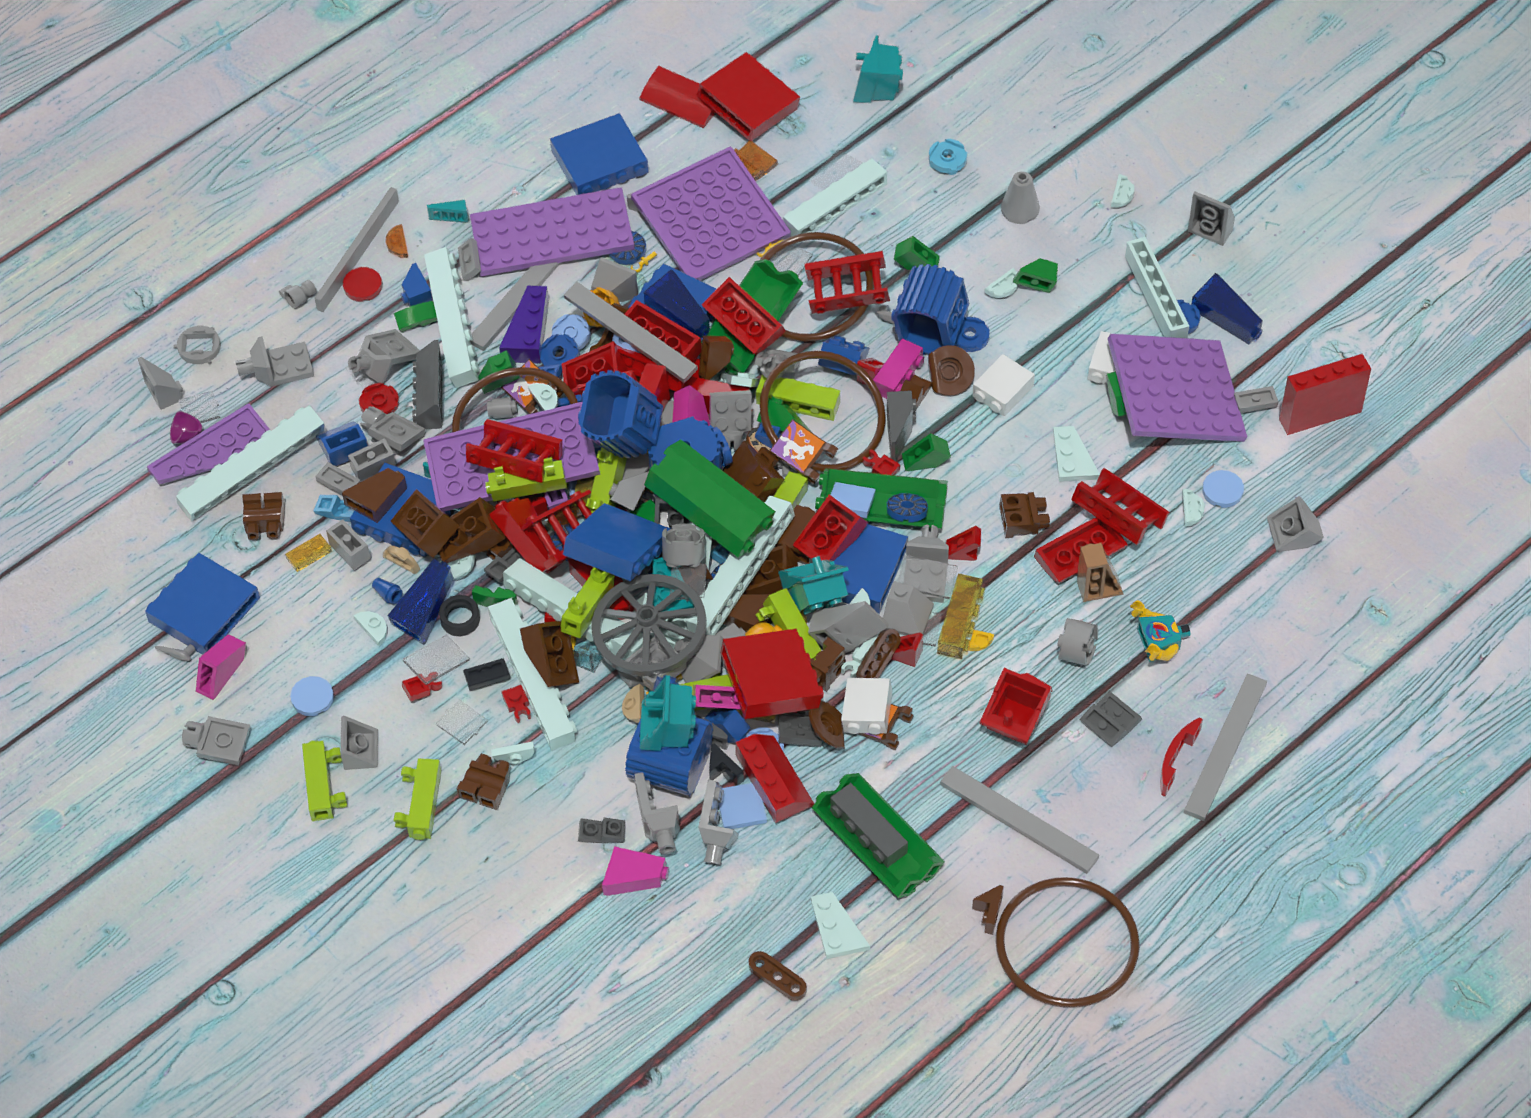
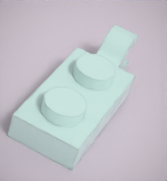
M879 633L865 641L861 647L855 649L852 655L853 661L845 662L842 665V674L846 670L851 669V678L856 677L858 667Z

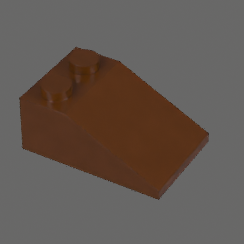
M746 440L741 443L733 454L732 464L725 466L722 470L763 502H766L769 496H773L785 480Z
M417 489L391 519V522L402 533L433 558L441 551L444 544L455 534L460 526Z
M479 497L451 517L460 526L439 552L444 564L488 550L506 538L489 515L495 510L493 505Z
M787 544L771 550L742 595L773 594L783 590L778 572L798 567V557Z
M561 621L538 623L520 628L523 648L547 687L579 683L570 635L561 632Z

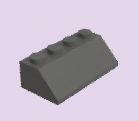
M434 340L417 352L416 361H413V373H416V377H413V389H416V393L412 395L413 406H416V410H412L413 422H417V425L425 429H442V358L439 340Z

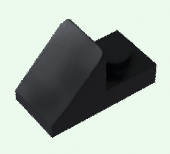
M713 743L710 752L709 780H714L723 773L727 781L740 785L744 782L743 770Z

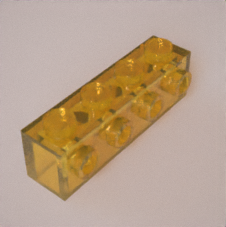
M958 573L938 640L937 654L962 659L964 651L968 652L971 641L968 637L969 634L973 635L976 624L973 620L974 617L979 616L981 605H978V602L983 600L986 588L982 587L983 579Z

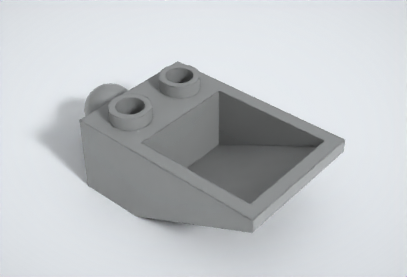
M866 601L813 611L808 633L822 647L823 642L829 637L843 646L846 653L888 628V623Z

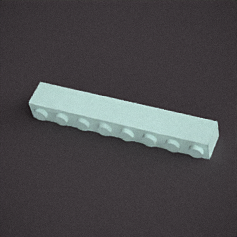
M444 247L424 256L448 375L454 386L458 388L478 381L477 372H479V366L476 360H474L476 352L471 344L473 337L467 325H470V322L464 313L466 304L463 298H461L463 289L460 283H458L460 275L457 268H455L457 260L454 253L450 254L448 249Z
M311 406L298 409L290 419L282 420L277 425L278 427L263 433L259 440L248 443L243 451L232 454L227 462L222 465H216L208 475H202L197 478L189 488H182L177 493L176 501L191 522L324 431V422Z
M769 496L764 503L776 511L772 519L774 521L772 526L767 531L763 530L757 534L754 540L755 546L750 553H745L738 558L730 552L724 564L719 567L714 579L709 582L706 591L700 596L707 617L705 635H715L794 518L795 514L791 502ZM697 615L687 616L685 621L688 629L695 633Z
M520 558L503 572V583L506 589L513 591L524 601L536 606L540 611L549 613L556 621H561L562 615L568 608L569 601L577 595L576 592ZM604 616L601 634L625 623L618 618ZM591 622L582 636L588 641L594 642ZM634 628L603 642L616 655ZM642 633L637 637L622 660H626L643 646Z
M512 598L488 606L490 620L524 689L551 751L574 743V733H577V729L573 720L569 721L567 717L569 712L565 703L561 705L559 700L561 695L558 688L547 687L523 648L520 628L527 627L528 624L521 619L522 612L519 605H515Z

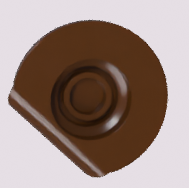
M947 345L934 350L928 355L930 380L934 392L953 396L964 392L971 385L975 375V366L972 358L965 350L957 346Z
M824 701L820 702L819 708L809 709V718L815 735L832 747L845 749L844 729L841 721L842 714L833 705Z

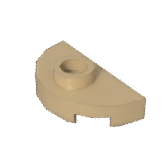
M389 546L383 552V557L413 574L419 572L420 567L405 548Z
M641 684L634 686L626 694L622 703L623 714L635 723H639L641 719V703L644 699V687Z

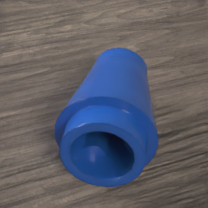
M376 578L372 583V588L387 603L395 604L401 599L403 592L399 585L381 578Z

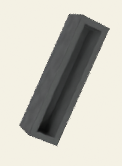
M851 783L831 797V813L844 822L846 829L858 837L859 842L864 848L868 847L872 851L877 862L883 863L888 868L907 854L908 842Z

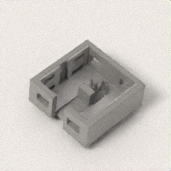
M656 636L650 640L649 664L662 662L670 658ZM643 646L625 661L642 664ZM685 662L680 667L663 674L632 676L637 680L642 678L644 685L653 691L657 676L663 678L664 675H670L675 678L687 666Z

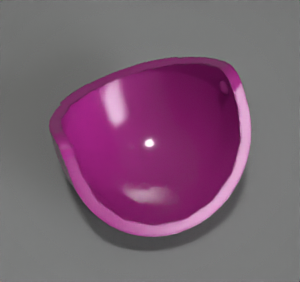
M178 411L171 424L170 440L174 444H183L202 432V425L197 418L188 413Z

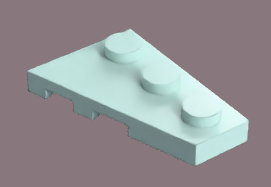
M721 373L720 381L740 386L758 387L760 379L755 378V374L738 373V375Z
M1053 427L1059 482L1098 480L1100 473L1075 427Z
M833 892L811 897V904L826 959L870 950V945Z

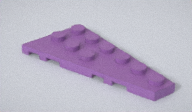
M248 403L149 464L147 470L158 484L207 472L216 465H222L227 462L232 454L240 453L248 443L256 442L263 433L270 429Z

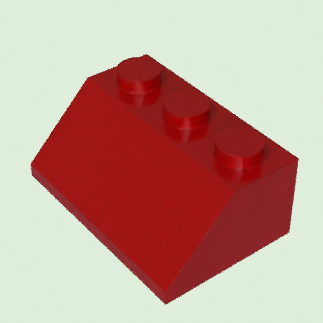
M614 341L562 363L563 381L575 395L580 394L577 386L590 381L591 376L594 374L599 375L601 371L607 373L608 370L613 372L615 370L619 372L628 371Z

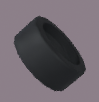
M455 595L446 599L440 606L441 626L446 633L461 637L469 635L478 627L480 622L477 603L472 598L466 595ZM457 608H466L472 612L469 620L459 624L448 621L447 615Z

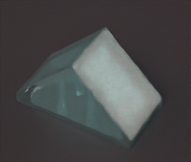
M586 640L575 645L573 650L576 666L595 673L603 658L597 651L594 642Z

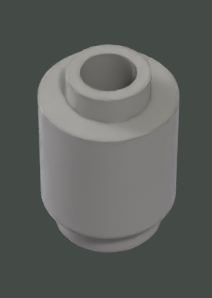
M512 397L492 399V401H487L488 416L494 419L513 417L514 413H517V403L512 400Z

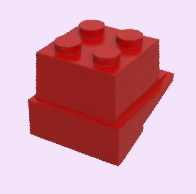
M1004 668L979 724L986 726L991 731L1027 745L1051 698L1052 687Z

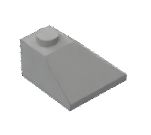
M601 257L591 290L600 287L613 292L619 299V302L632 300L634 296H638L636 271Z
M142 357L137 358L144 382L160 410L182 401L181 392H183L179 381H174L171 374Z
M649 472L618 481L617 484L613 483L608 493L611 495L609 500L627 511H634L645 488L644 483Z
M1299 496L1267 516L1276 551L1278 552L1309 548L1324 538L1319 520Z
M894 581L887 598L883 619L888 623V629H895L900 634L910 635L919 632L923 634L934 603L914 586Z
M705 635L700 648L686 662L687 668L681 672L686 683L709 679L720 672L722 636ZM684 637L677 641L674 650L679 653L691 640Z

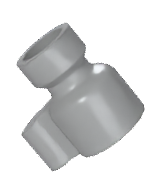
M308 279L301 286H286L279 291V294L286 299L292 308H296L306 301L307 296H312L317 290L312 281Z

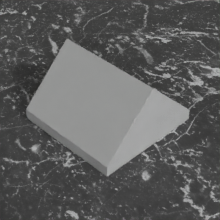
M347 716L341 717L340 755L344 770L368 769L378 766V729Z

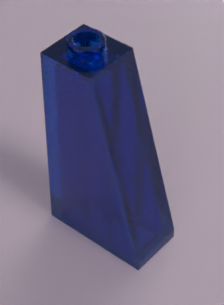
M672 269L643 292L644 304L700 338L708 335L710 331L708 316Z
M1217 273L1192 297L1191 305H1196L1202 317L1248 345L1254 339L1257 340L1261 336L1263 320Z
M433 559L387 615L391 625L423 645L426 644L438 617L440 606L444 602L454 579L451 567L446 562H439Z

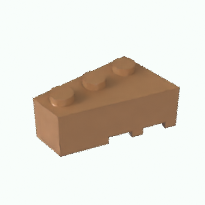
M1101 543L1087 544L1081 547L1077 584L1083 602L1124 595L1118 575Z

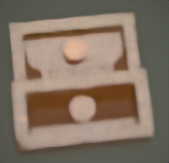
M748 141L740 150L734 149L755 181L765 176L778 165L777 159L752 141Z

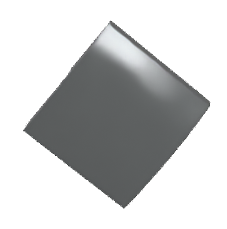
M1108 691L1096 705L1093 704L1080 718L1082 723L1111 747L1122 740L1142 720L1139 714L1111 691Z
M809 710L778 714V743L821 747L822 739L814 733L809 718Z

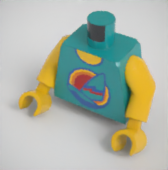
M1139 600L1130 605L1134 609L1131 615L1133 617L1139 615L1140 617L1138 618L1137 630L1149 662L1157 659L1169 661L1180 650L1181 638L1191 635L1189 625L1177 626L1172 615H1164L1148 610Z

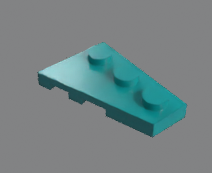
M663 557L653 560L652 574L671 576L683 581L678 566H667ZM656 586L653 606L655 607L675 590ZM682 594L661 612L694 608V606Z

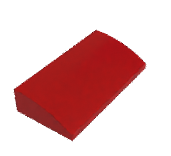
M659 65L647 81L639 97L640 101L703 129L716 114L713 109L697 97L698 82Z
M730 277L702 303V306L754 355L766 349L786 332L782 324Z
M1095 517L1036 549L1034 558L1045 572L1059 584L1078 573L1081 547L1087 544L1101 543L1109 557L1127 547L1128 544L1119 532Z

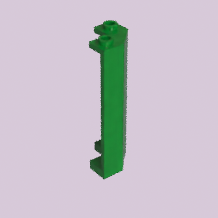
M763 259L754 262L739 286L779 321L803 282L795 272L791 270L779 272L771 261ZM717 319L705 335L726 336L733 342L734 352L731 355L730 362L724 366L726 368L725 372L728 374L738 375V373H744L755 357Z
M680 439L668 446L663 452L666 456L660 464H654L650 468L644 486L696 526L702 528L705 533L739 558L745 553H750L755 546L754 540L757 534L763 530L767 531L774 522L772 519L776 511Z
M825 468L824 474L820 473L819 486H822V492L820 497H816L815 509L817 510L828 495H831L835 482L876 489L868 516L863 518L866 521L921 527L929 525L930 528L934 525L942 529L948 481L831 468ZM900 493L916 494L927 501V515L916 522H908L906 519H903V522L897 521L887 513V501L893 495Z
M859 773L844 775L840 779V784L836 790L823 791L816 797V802L812 809L898 898L913 894L916 891V885L923 880L926 883L930 881L945 863L931 846ZM850 783L908 842L907 854L888 868L883 863L877 862L872 851L868 847L864 848L859 842L858 837L854 833H850L846 829L844 822L840 818H836L830 811L831 797Z

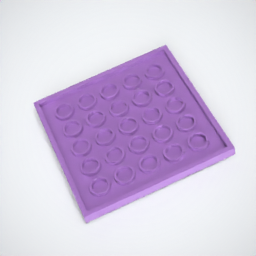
M731 146L631 194V199L680 271L699 281L764 250L770 243L774 244L791 236V231Z
M1126 334L1109 335L1107 339L1132 436L1241 442L1246 440L1247 433L1241 412L1238 410L1234 398L1235 391L1220 340Z

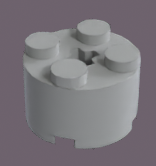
M675 524L668 531L665 528L662 532V556L666 561V565L669 567H677L678 565L700 566V561L705 557L704 530L700 528L699 531L692 524Z
M1067 618L1064 625V635L1060 634L1057 646L1061 647L1058 658L1087 666V664L1091 663L1095 653L1094 639H1098V625Z

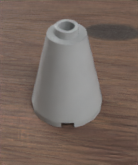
M1017 172L1014 174L1002 200L1001 212L1008 221L1015 224H1025L1028 220L1036 219L1039 214L1040 205L1031 175L1027 172Z

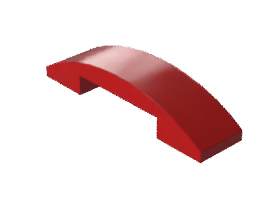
M1200 717L1183 727L1174 737L1166 751L1160 779L1162 796L1166 797L1174 782L1176 769L1172 768V765L1184 743L1193 746L1201 731L1203 719Z

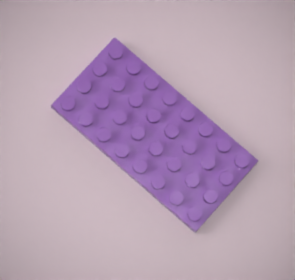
M622 187L470 214L473 237L477 241L481 277L527 269L531 266L555 262L561 263L635 249Z
M582 402L499 421L563 439L562 457L560 460H562L566 482L600 475L593 441L581 433V427L578 424V413L581 410ZM484 425L423 439L436 504L442 511L468 506L479 497L485 501L493 500L491 494H487L485 482L489 481L488 473H493L495 470L466 462V444L470 443L478 446L483 441ZM492 442L488 449L498 451L502 445ZM511 447L506 454L517 456L521 450ZM529 453L525 459L536 461L540 455Z

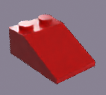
M829 494L793 546L811 559L820 556L821 561H834L858 538L868 522Z

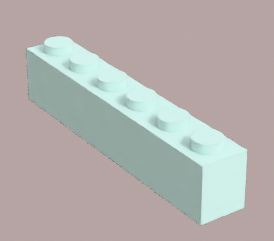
M870 159L852 172H848L837 182H833L822 192H818L808 201H804L793 211H789L783 217V221L791 231V236L816 232L887 184V171L876 161Z
M1146 237L1128 241L1125 257L1164 337L1188 338L1189 324Z

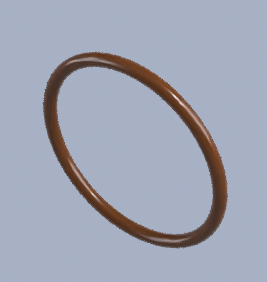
M810 232L798 234L777 243L760 260H770L784 248L807 240L830 241L844 246L855 255L864 253L854 243L841 236L824 232ZM872 270L865 271L866 291L874 290ZM869 305L859 306L849 319L830 330L811 334L795 333L786 330L781 337L805 342L831 338L854 325L865 313Z
M806 351L783 360L768 375L760 396L761 421L772 444H775L778 437L769 420L768 397L776 378L786 368L803 360H831L848 367L866 383L877 407V428L868 447L857 457L838 464L814 463L811 469L817 472H824L825 468L848 470L861 464L864 456L866 458L869 457V450L875 451L884 433L886 421L884 401L873 379L862 367L852 360L832 352Z
M528 367L504 369L479 380L463 395L454 412L452 432L460 431L461 417L471 398L486 385L505 377L517 375L539 377L553 383L567 396L570 405L578 403V400L563 380L549 372Z
M1051 878L1026 887L1007 904L1000 916L996 930V950L1006 975L1025 994L1052 1006L1083 1007L1107 999L1128 981L1139 957V934L1136 923L1128 908L1116 895L1106 888L1091 881L1078 878ZM1072 886L1092 891L1109 901L1125 920L1131 941L1128 962L1117 980L1104 990L1081 998H1060L1047 995L1034 989L1022 980L1011 966L1007 957L1005 931L1011 914L1027 897L1047 888Z

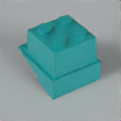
M876 35L870 53L856 52L855 59L863 60L853 102L871 103V100H894L895 93L899 92V80L903 78V69H900L902 55H899V47L879 44V35Z
M820 556L812 558L813 563L782 570L778 573L783 589L787 588L800 613L803 612L804 615H808L822 607L823 609L833 608L836 604L842 603V599L848 596L843 573L849 571L848 567L836 565L831 560L821 561Z
M666 675L654 691H649L641 703L640 749L660 751L661 747L688 746V740L693 739L696 717L694 714L696 695H692V686L670 684V675Z

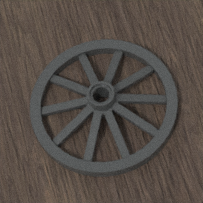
M641 575L634 577L631 581L625 580L604 595L593 614L592 636L600 656L613 668L631 675L653 676L680 667L697 652L706 634L707 617L699 595L685 582L666 575ZM649 586L646 604L640 605L629 593L634 589ZM656 586L675 590L655 607L653 606ZM682 594L694 606V608L661 612ZM623 596L636 612L611 610L609 607L618 598ZM697 615L696 631L693 633L662 619ZM604 616L632 619L601 634ZM635 627L616 655L604 644L603 641ZM659 627L686 637L691 641L682 651L676 654ZM643 632L642 664L622 660L637 637ZM651 633L655 634L669 655V659L649 664Z

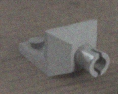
M396 329L366 335L358 355L349 358L348 367L354 373L362 370L378 383H384L393 364L415 360L416 353L420 350Z
M263 336L258 337L250 350L251 357L235 361L239 376L255 373L256 379L270 387L314 377L305 341L266 351Z
M924 525L922 527V537L918 536L907 542L903 584L914 586L932 602L944 603L949 546L940 538H937L938 528L932 525L931 533H929V525Z
M643 772L635 774L636 794L645 837L653 842L657 841L659 853H672L676 850L673 838L680 831L678 806L655 809L654 801L651 798L650 782L644 779Z
M708 780L698 828L703 843L707 845L704 862L721 865L724 848L728 849L738 839L739 834L733 829L714 826L719 821L720 812L717 811L718 803L723 801L724 790H722V786L717 781Z

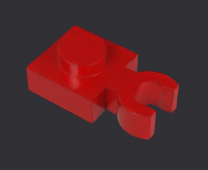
M869 450V456L872 459L863 457V464L867 467H872V473L895 475L900 470L899 463L885 454L881 458L878 457L877 452L874 450Z
M431 673L425 679L422 675L402 681V688L410 702L429 696L430 690L437 691L442 688V681L433 682L437 680V673Z
M522 685L501 691L509 713L514 711L517 723H520L519 716L521 714L527 715L528 720L531 719L530 710L527 708L529 701Z

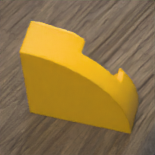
M974 630L969 644V651H981L990 646L994 640V634Z

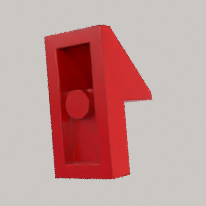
M974 526L947 539L946 544L949 546L948 559L976 561L978 547L981 546V528Z

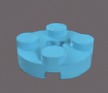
M945 139V142L941 143L937 141L930 147L929 165L939 172L955 175L967 162L965 147L957 140ZM948 154L951 155L950 158L944 157V156H947Z

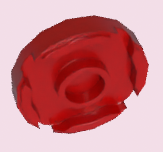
M358 267L346 274L343 279V289L346 296L351 300L363 302V300L368 299L369 301L381 292L382 278L372 268Z
M384 383L371 384L364 388L361 396H359L360 409L364 412L366 408L368 409L372 406L383 411L385 414L395 413L399 406L398 393L391 385L387 386Z

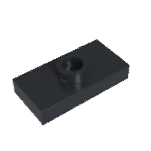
M504 658L463 670L469 691L510 679Z

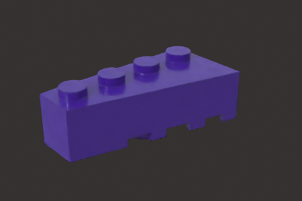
M527 285L499 347L500 353L507 350L516 363H525L530 359L534 364H541V346L544 342L549 303L547 286Z

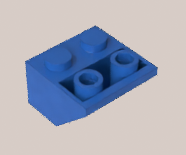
M834 336V338L823 342L821 351L839 354L857 364L858 360L867 358L870 348L865 347L863 342L853 341L851 343L847 342L844 337ZM819 359L818 361L819 366L857 375L854 371L840 363L825 359Z
M354 421L316 436L328 462L334 466L349 461L348 455L368 446L362 429Z

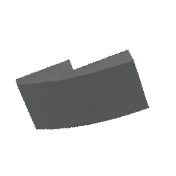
M604 817L602 821L580 818L578 842H623L625 820Z

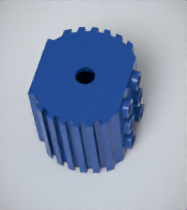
M922 264L918 268L913 266L908 279L904 281L902 294L898 296L897 307L892 311L891 315L895 325V334L898 335L899 342L903 338L923 347V355L925 353L929 355L942 346H954L970 304L964 279L955 275L954 271L946 270L945 267L938 268V265L931 266L927 264L923 266Z
M608 370L607 373L601 371L599 375H592L591 380L586 383L585 390L582 393L583 402L578 413V424L581 427V433L606 451L612 452L615 456L617 455L621 458L623 456L631 458V455L639 457V453L642 455L646 454L649 447L656 445L663 405L657 401V397L626 373Z
M694 416L659 426L656 445L648 448L649 469L654 464L659 465L666 456L663 452L667 447L681 439L722 470L721 445L718 433L714 431L712 425L708 426V422L705 420H695Z
M695 717L693 739L688 740L687 747H661V750L657 751L640 749V719L626 755L625 771L627 778L635 780V774L643 772L644 779L649 780L651 785L691 796L695 792L709 758V751L712 745L711 740L713 738L712 722Z

